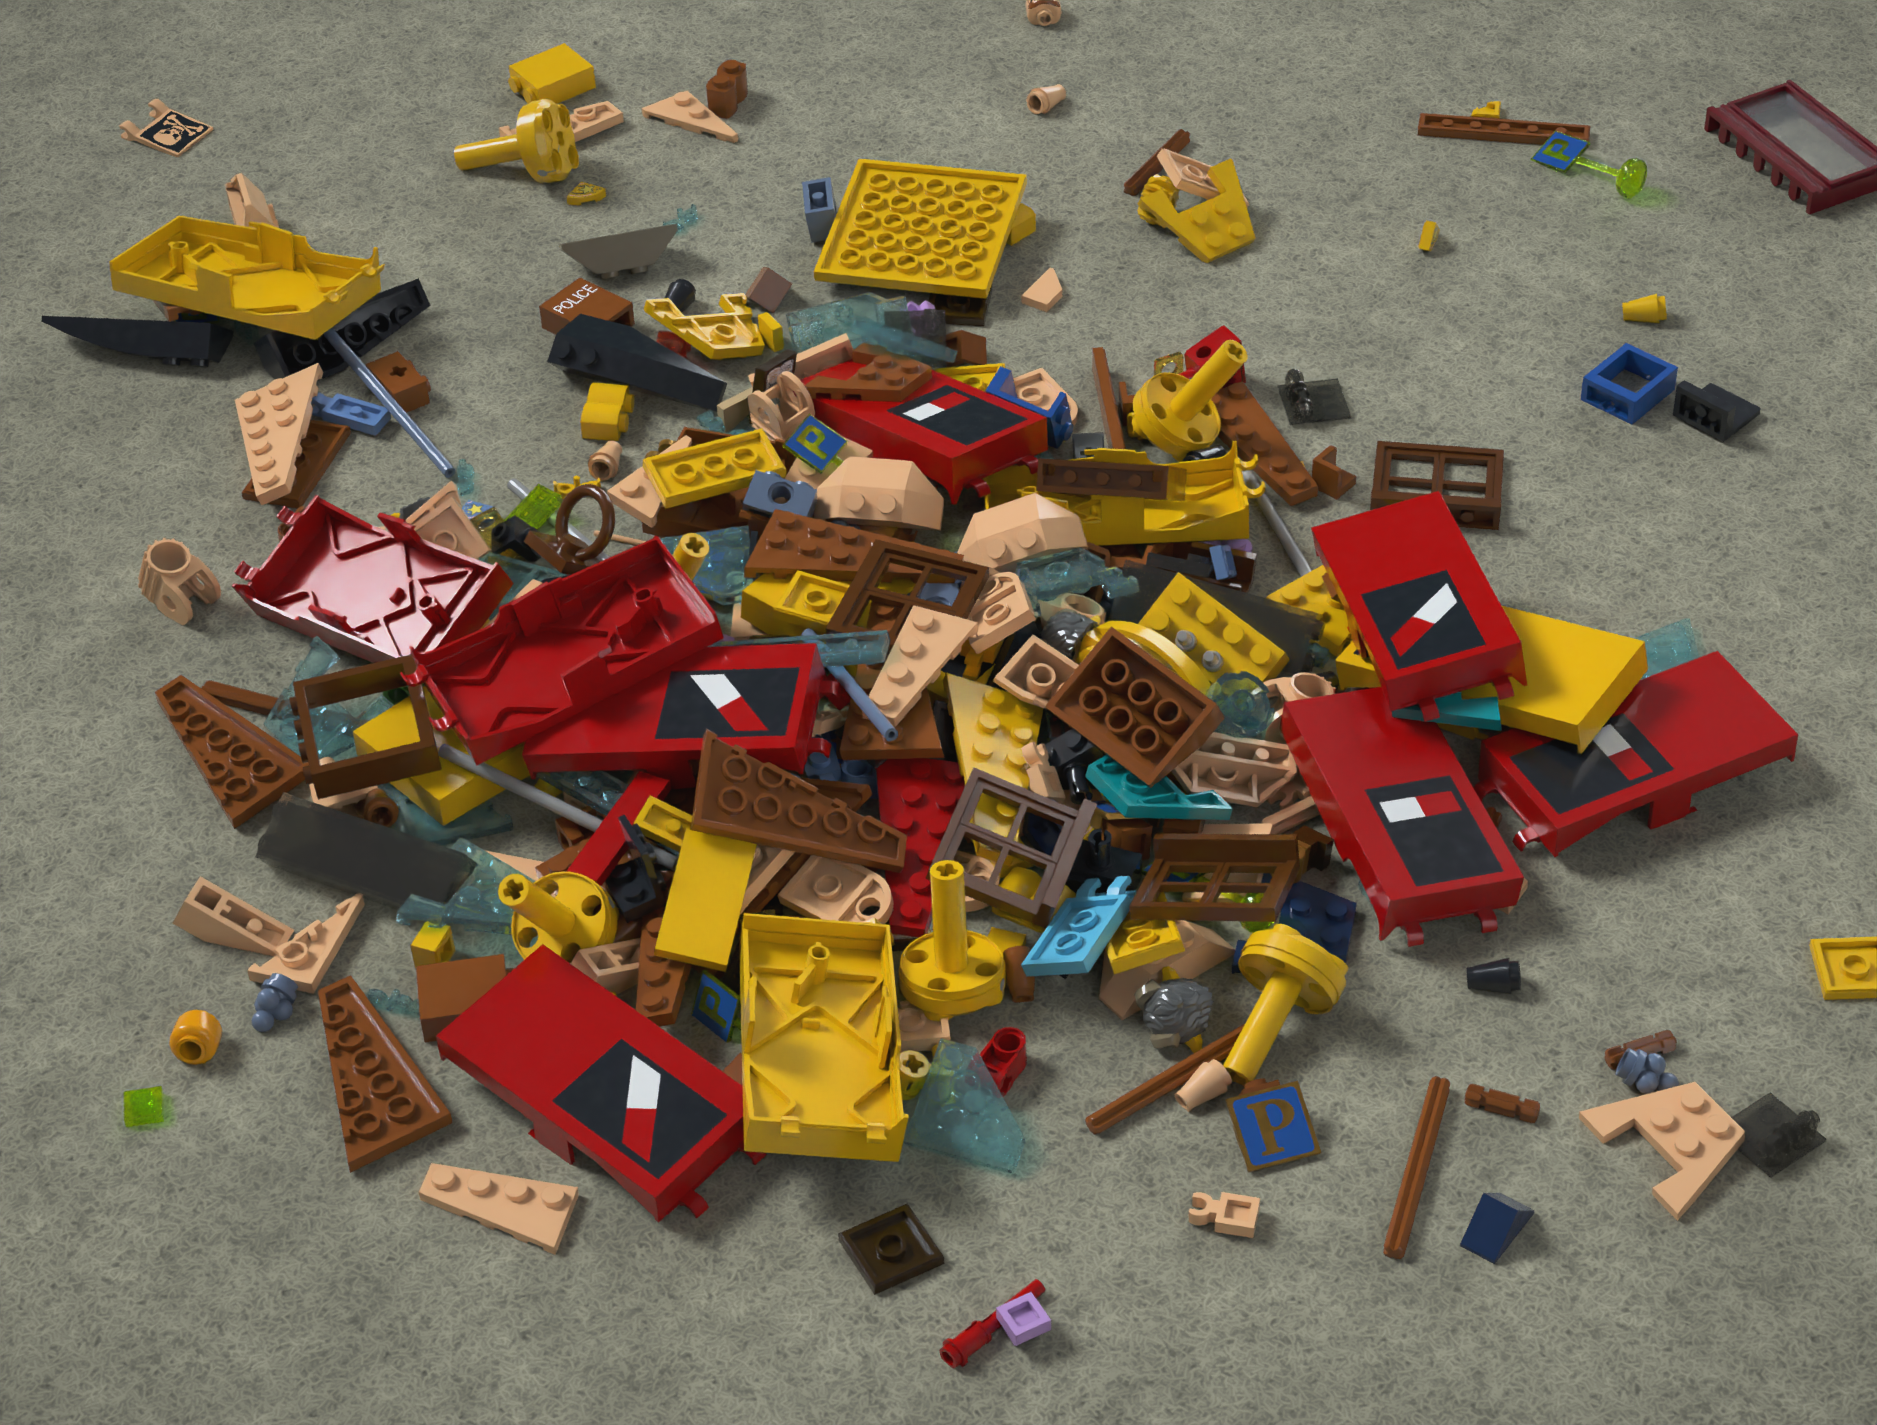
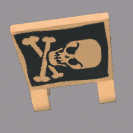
M153 99L148 103V106L154 109L149 113V116L157 119L144 129L140 130L134 123L128 120L119 125L120 129L125 130L121 134L122 139L137 141L175 157L181 156L213 130L212 126L169 109L159 99Z

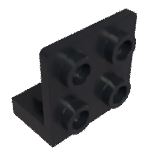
M1684 380L1676 386L1673 416L1723 442L1760 415V407L1713 383H1709L1701 389Z
M624 814L618 817L633 860L616 865L605 880L604 885L624 919L629 923L666 906L662 891L667 889V885L660 870H655L654 863L658 862L651 844L649 842L646 843L637 823L631 825Z

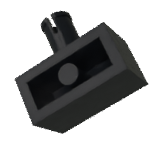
M1070 729L1045 744L1048 751L1049 765L1055 766L1062 789L1070 791L1072 803L1082 804L1085 798L1084 793H1086L1087 800H1091L1093 797L1089 780L1085 777L1088 765L1107 754L1074 729Z
M1095 829L1090 832L1088 840L1083 839L1065 885L1077 894V890L1086 879L1099 878L1101 886L1096 889L1095 893L1107 894L1108 887L1116 877L1130 876L1132 882L1127 886L1126 891H1134L1142 879V854L1111 846V833L1105 830L1104 840H1102V829Z

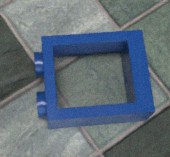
M1625 343L1583 377L1581 400L1633 425L1675 390L1678 367ZM1625 369L1650 382L1637 393H1634L1611 382V380Z

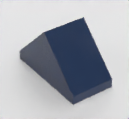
M1483 1193L1460 1246L1495 1264L1533 1216L1535 1210L1502 1193Z

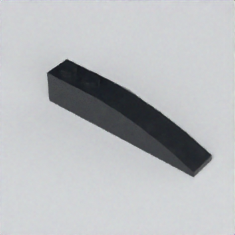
M418 278L376 294L332 328L358 358H361L431 305ZM274 331L253 343L265 371L274 379H283L319 363L323 371L322 379L342 372L349 366L324 337V334L314 340L286 332Z
M579 314L556 333L547 360L551 365L567 373L608 384L629 385L630 390L717 412V405L722 402L727 387L726 382L633 327L584 314Z
M43 315L41 317V322L73 337L111 350L135 356L161 359L163 365L180 366L181 361H190V366L209 367V362L220 363L234 333L232 330L212 323Z

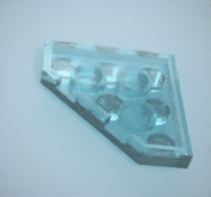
M749 526L697 532L696 534L701 535L708 542L709 552L692 582L700 592L704 591L712 595L713 600L722 605L741 603L742 590L754 582V578L744 577V567L750 558L751 537ZM683 535L660 538V540L669 552L673 554Z
M941 1038L904 1138L905 1145L1013 1175L1026 1142L1023 1133L977 1048Z

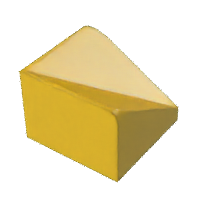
M432 921L424 923L410 945L415 968L420 965L449 962L455 952L451 927Z

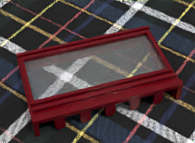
M1790 79L1786 83L1728 102L1726 105L1722 104L1718 108L1714 106L1707 108L1704 130L1710 132L1719 129L1718 138L1722 144L1729 142L1731 133L1737 137L1736 154L1739 158L1747 155L1748 146L1754 150L1753 167L1756 172L1764 170L1766 161L1772 165L1771 183L1774 186L1782 184L1783 175L1790 179L1788 195L1792 201L1800 198L1801 189L1808 194L1806 213L1809 215L1877 191V146Z

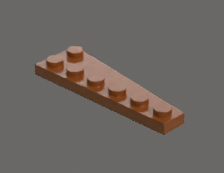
M1241 381L1220 389L1211 399L1220 416L1221 426L1218 437L1230 449L1232 441H1237V456L1244 462L1251 461L1254 458V454H1257L1258 464L1252 470L1290 506L1318 496V485L1247 386Z
M673 870L660 871L667 885V889L662 891L666 904L675 873ZM666 906L642 916L636 1010L659 1027L676 1023L685 991V982L688 980L691 970V964L654 955Z

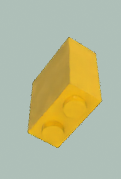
M565 43L509 65V86L514 93L518 92L522 95L527 104L542 99H550L558 104L596 88L594 66Z

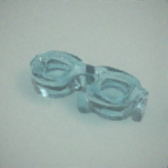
M692 204L691 208L684 212L682 208H678V219L663 222V226L677 224L678 231L676 233L682 232L684 224L690 225L698 221L696 205Z
M713 411L704 412L696 417L698 424L707 427L708 431L720 433L725 431L722 419L715 417Z
M460 459L457 466L459 481L456 486L459 496L474 492L472 479L475 477V472L472 465L466 464L465 459Z
M369 989L366 994L371 1004L380 1010L411 1014L415 1013L419 1007L418 999L413 1001L409 996L400 994L398 989H394L390 997L379 989Z

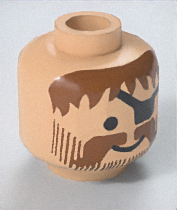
M1026 0L1027 17L1031 24L1048 26L1060 20L1062 11L1059 0Z

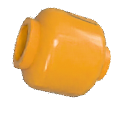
M190 1010L180 1015L170 1035L169 1046L172 1053L177 1059L186 1064H204L211 1060L222 1038L220 1022L214 1015L203 1010Z

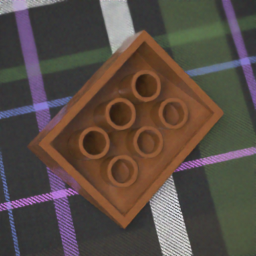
M1112 626L1045 706L1047 710L1150 788L1200 748L1225 719L1215 702Z

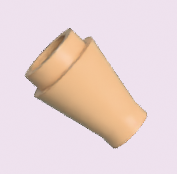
M1060 84L1034 88L1027 96V106L1034 114H1046L1066 98V90Z
M608 441L601 449L590 456L588 460L589 472L595 479L600 478V481H606L616 476L622 446L616 441Z
M1213 1059L1209 1063L1203 1062L1185 1085L1175 1093V1098L1183 1108L1190 1112L1193 1108L1226 1093L1227 1087L1232 1083L1231 1076L1219 1061Z

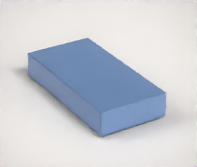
M1229 545L1209 547L1217 580L1236 577L1237 571L1231 547Z

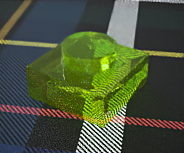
M162 1086L124 1091V1122L126 1127L164 1122V1093Z

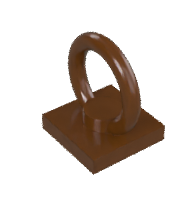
M585 484L578 486L569 492L560 504L555 521L556 536L529 530L524 542L563 574L572 575L597 564L600 561L596 557L609 544L615 528V509L612 500L605 490L596 485ZM586 497L594 498L599 503L602 511V526L599 535L590 546L568 532L569 517L574 506Z

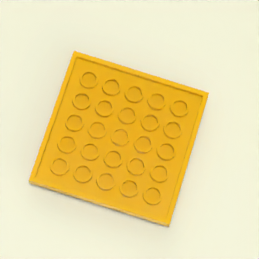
M858 159L814 269L815 281L987 299L1027 185L1026 174Z

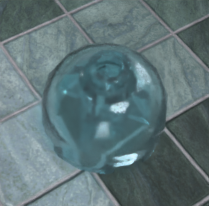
M1241 671L1239 674H1228L1227 672L1209 687L1205 696L1218 705L1225 717L1214 732L1223 733L1234 738H1254L1271 724L1275 712L1274 707L1270 708V701L1266 695L1269 693V690L1258 677L1247 671Z

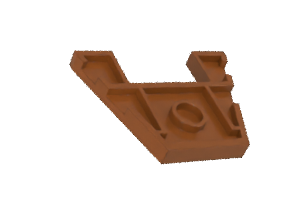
M866 340L852 350L853 362L866 364V367L860 368L858 373L847 381L818 375L807 383L805 387L812 399H816V393H830L831 399L843 400L849 394L861 395V400L901 402L932 378V369L927 364Z

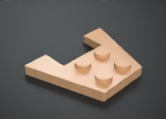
M1696 1082L1579 1112V1119L1603 1144L1634 1127L1678 1172L1652 1188V1195L1677 1221L1697 1200L1745 1141V1131Z

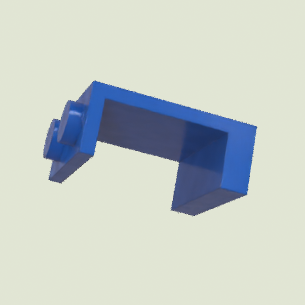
M1000 366L985 392L1047 417L1048 446L1058 449L1063 441H1067L1070 438L1074 428L1066 393H1059L1049 411L1017 397L1012 371Z

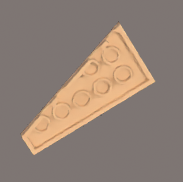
M319 363L283 379H275L267 386L256 391H248L240 398L235 399L255 494L261 506L291 493L297 471L294 465L295 460L302 453L300 442L301 439L306 438L314 409L311 405L312 398L317 396L319 390L316 383L317 380L322 379L323 375Z

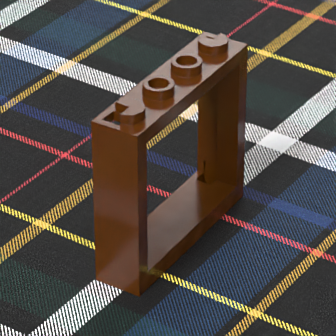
M1038 458L1036 491L1057 494L1105 495L1185 501L1187 469L1162 465Z
M411 654L293 682L295 696L289 697L293 716L300 717V719L294 720V726L298 740L304 739V742L298 743L303 764L309 763V766L303 767L304 777L307 785L314 784L318 800L442 770L432 724L428 719L430 715L423 685L410 687L400 675L401 672L405 675H410L417 670ZM408 686L420 737L419 742L321 765L310 709Z

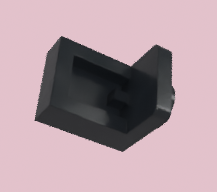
M514 515L492 529L491 552L499 555L510 548L527 561L536 562L541 559V556L527 545L524 540L529 530L539 531Z

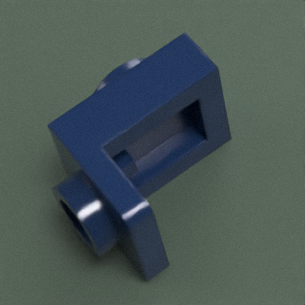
M1026 812L1023 834L1035 850L1051 856L1063 826Z

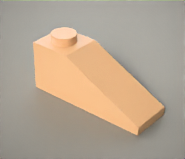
M201 876L185 899L172 923L202 941L274 957L276 956L274 949L288 942L294 932V929Z
M641 938L578 950L571 964L608 991H615L617 995L638 984Z

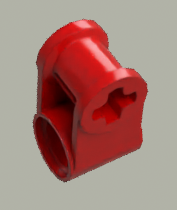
M1014 1027L999 1029L981 1053L970 1063L965 1076L966 1085L972 1088L979 1086L991 1092L993 1098L1002 1100L1011 1089L1013 1082L1027 1065L1026 1036L1024 1033Z

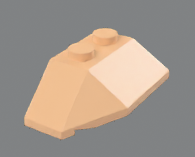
M242 173L236 174L230 179L231 182L225 184L229 207L235 225L250 227L249 222L252 221L257 223L263 222L279 228L273 205L266 203L264 193Z
M849 456L817 488V504L814 511V519H822L827 522L844 520L847 524L941 531L944 498L913 461Z
M1033 493L973 514L957 553L964 555L963 561L983 566L988 565L1000 573H1016L1086 549L1088 544L1078 515L1037 493Z
M1213 732L1200 748L1171 772L1188 795L1214 790L1226 802L1258 807L1295 777L1297 770L1296 762L1287 744Z
M1175 920L1185 948L1184 952L1114 974L1105 948L1099 999L1121 1020H1124L1141 1010L1136 1003L1134 995L1136 991L1149 983L1151 979L1158 984L1162 982L1163 967L1169 966L1175 969L1179 978L1193 979L1234 955L1235 949L1213 929L1184 920Z

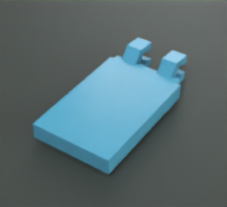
M1130 876L1116 877L1108 887L1107 894L1095 893L1096 889L1101 886L1099 878L1086 879L1077 890L1076 898H1066L1022 962L1021 966L1026 977L1089 973L1130 911L1129 906L1137 893L1136 890L1126 891L1127 886L1132 882Z

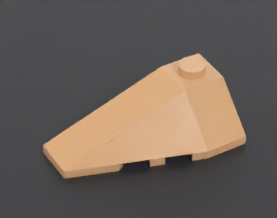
M1032 635L995 676L993 682L1021 701L1045 708L1046 704L1079 665L1035 635Z

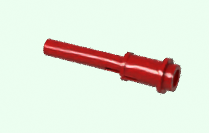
M1035 1279L1007 1302L1029 1292H1032L1037 1299L1045 1292V1287L1041 1281ZM996 1310L983 1321H973L969 1327L955 1338L945 1339L943 1347L940 1349L943 1361L953 1369L959 1365L964 1367L972 1354L985 1344H988L992 1340L991 1334L1002 1326L996 1318Z

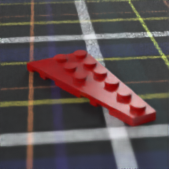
M929 758L875 759L881 822L907 835L902 871L897 873L885 870L886 882L890 887L894 903L893 911L889 918L890 930L892 934L919 938L928 934L933 918L931 881L925 878L965 788L964 777H961L958 762Z

